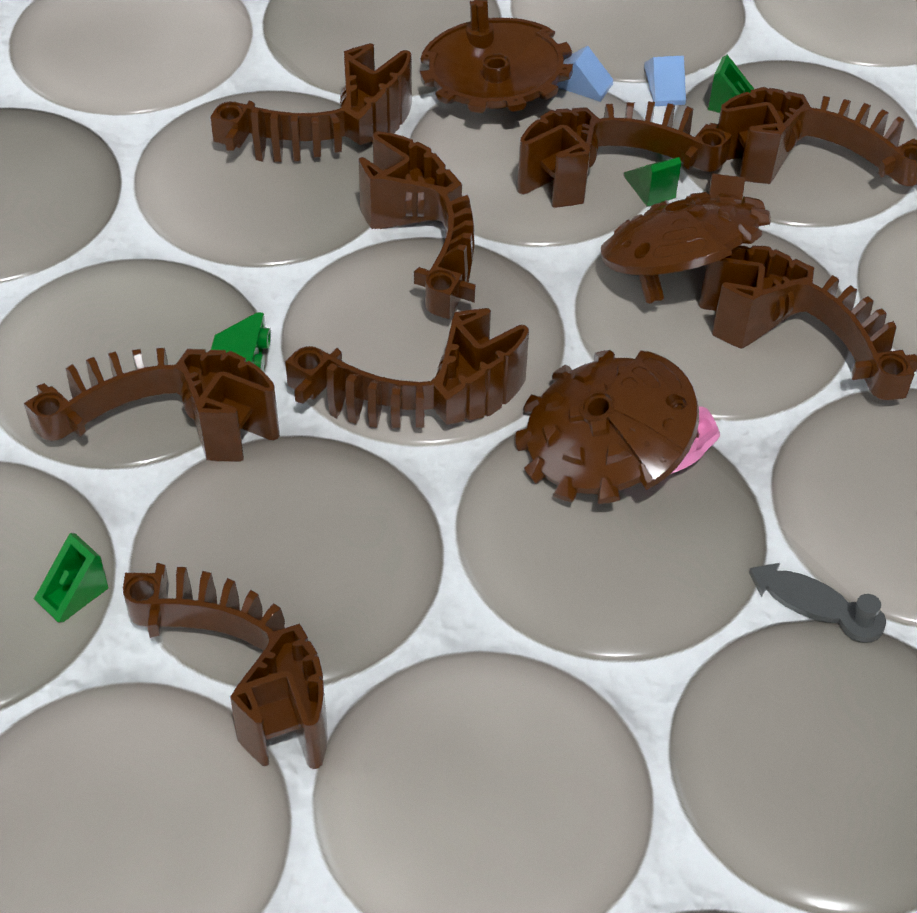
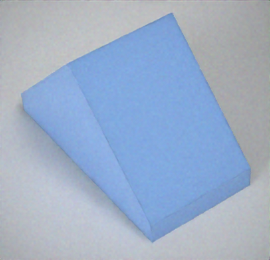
M586 46L564 60V64H573V73L569 80L560 81L556 84L560 89L601 102L613 85V78L589 46Z
M684 55L653 57L646 61L644 69L655 106H667L668 103L685 105Z

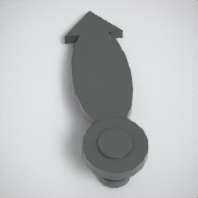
M780 563L750 568L749 574L761 597L767 590L774 599L798 614L827 623H839L844 633L855 641L862 643L878 640L885 630L886 619L884 613L880 610L881 601L873 594H863L859 596L857 602H848L836 590L814 578L791 571H777Z

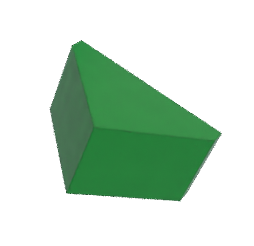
M728 54L722 57L714 74L708 107L709 111L720 113L722 104L744 92L750 93L754 89Z
M680 157L626 171L624 172L625 179L647 207L664 200L675 199L681 160Z
M69 533L37 591L34 600L57 622H65L109 589L101 556L76 533Z

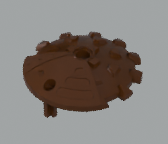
M488 0L469 1L471 21L454 26L436 36L425 47L420 58L421 63L429 66V70L420 71L423 85L436 87L438 91L435 92V95L440 102L452 104L456 101L466 104L470 112L484 113L486 108L501 109L506 107L511 112L520 111L526 107V102L539 97L542 100H549L558 92L556 84L560 81L569 80L573 73V64H564V60L572 56L571 47L567 42L558 44L552 39L555 35L554 30L540 23L525 19L488 18Z
M707 192L692 193L690 196H686L685 199L672 203L664 200L652 205L644 213V216L642 214L636 215L631 221L628 219L614 230V235L601 245L602 259L608 268L616 272L639 275L646 303L651 304L654 301L664 299L659 274L679 272L704 266L732 255L731 250L742 243H754L762 236L759 226L770 225V211L765 210L764 203L760 199L743 196V199L740 200L735 194L719 192L716 198H712Z
M611 350L595 352L593 362L573 370L570 366L564 365L553 372L552 379L555 382L541 397L533 394L530 395L524 405V412L531 414L526 429L516 432L515 441L518 451L529 450L533 461L525 466L524 470L535 484L545 477L558 486L553 493V496L558 499L573 502L577 493L598 494V504L620 501V490L632 487L640 482L648 490L668 477L679 466L689 452L695 438H698L700 435L698 431V401L693 386L684 372L673 362L656 353L640 350L634 359L615 358V354Z

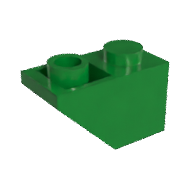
M256 312L215 334L211 350H226V353L232 351L244 357L246 362L251 361L264 372L265 356L262 353L263 349H269L271 342V328L265 327L264 313Z

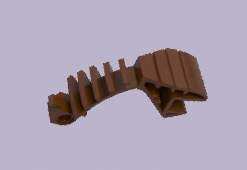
M369 43L344 51L345 87L340 94V109L316 113H291L255 107V103L250 100L247 104L232 101L219 104L210 116L213 142L225 144L226 151H234L236 147L241 148L251 133L256 160L263 162L266 139L271 138L274 162H282L283 140L292 141L294 161H301V141H313L315 158L321 157V141L331 139L334 153L342 152L343 136L348 137L359 145L373 142V134L375 132L382 131L394 134L407 119L412 106V54L408 50L400 51L375 70L374 44Z
M766 87L753 89L750 93L744 92L721 106L717 128L732 134L727 160L742 158L739 177H745L746 182L771 184L797 141L805 136H811L833 142L862 156L879 168L878 174L881 178L888 175L901 185H917V140L913 138L898 146L904 124V119L900 116L893 121L884 135L889 112L883 109L878 113L869 128L866 126L871 107L869 104L864 103L856 119L853 120L848 118L850 100L844 99L839 112L834 113L827 111L830 97L823 96L820 109L810 107L804 94L790 91L785 93L780 89H768Z
M648 101L645 121L632 119L635 102H627L625 118L614 117L613 104H606L604 118H598L587 107L572 108V110L568 108L556 109V111L550 110L540 116V119L535 120L520 139L517 192L524 195L554 180L552 207L584 204L589 168L595 163L598 147L600 146L632 147L652 151L671 158L680 157L683 167L688 170L693 166L702 171L713 172L721 168L728 159L732 134L718 129V124L710 123L709 125L705 124L695 137L690 135L693 108L688 106L684 111L679 129H674L672 126L675 105L669 103L665 110L662 125L653 123L655 102Z
M382 131L375 132L373 134V163L364 157L359 158L360 210L371 229H384L431 220L443 222L447 234L443 247L430 270L418 267L414 271V284L425 287L426 309L436 316L450 320L461 299L475 303L476 284L469 283L475 248L473 213L468 195L462 196V183L450 169H446L444 162L436 153H432L431 148L420 142L414 143L413 139Z
M752 245L751 248L748 246H737L731 250L732 255L706 265L699 306L702 309L716 311L712 330L713 336L742 349L789 316L799 312H807L827 325L844 342L856 362L852 371V380L865 379L871 393L882 400H896L907 397L915 375L914 372L917 371V355H905L903 350L891 351L897 327L894 321L885 324L887 313L882 308L870 315L874 300L869 296L863 298L854 307L857 293L856 288L850 285L836 298L839 284L837 277L832 275L823 288L813 283V266L798 259L792 260L791 256L777 249L772 250L769 246Z
M489 308L454 312L445 354L440 359L436 377L431 381L423 382L380 377L343 362L342 352L338 348L331 354H328L319 348L306 346L295 351L285 361L287 384L294 389L295 402L302 404L309 398L314 400L327 387L330 415L336 419L341 414L346 397L348 422L357 424L363 401H368L369 427L374 428L378 427L382 405L391 407L392 428H401L402 409L416 410V428H424V410L434 409L446 425L463 422L465 418L468 420L484 418V415L491 416L500 410L502 404H507L524 384L527 369L529 328L526 325H518L490 339L491 310Z
M156 348L158 365L144 367L141 349L132 350L135 370L126 373L122 371L116 351L108 353L113 375L112 378L104 381L97 361L92 357L86 360L91 388L86 390L77 369L72 364L66 368L72 396L71 400L68 401L53 386L48 387L43 383L36 386L38 395L24 403L30 427L41 438L49 441L60 440L72 432L81 437L86 432L84 426L86 423L111 409L141 398L177 393L181 396L186 413L194 420L206 460L243 461L241 429L268 440L274 441L280 437L274 383L251 361L246 362L244 357L232 351L226 353V350H209L206 352V349H187L176 365H168L165 348Z
M156 563L155 573H125L123 595L129 618L136 625L147 627L150 638L160 636L161 627L197 628L226 633L243 639L263 650V653L230 696L238 742L262 766L269 765L266 740L296 731L308 767L318 769L323 765L328 739L323 673L317 651L312 643L308 641V636L300 623L284 628L285 619L282 610L274 603L263 616V607L259 594L252 590L247 594L240 611L236 583L227 578L223 586L220 603L217 604L216 589L212 573L202 571L198 600H193L187 567H177L176 598H167L166 586L168 575L166 565Z

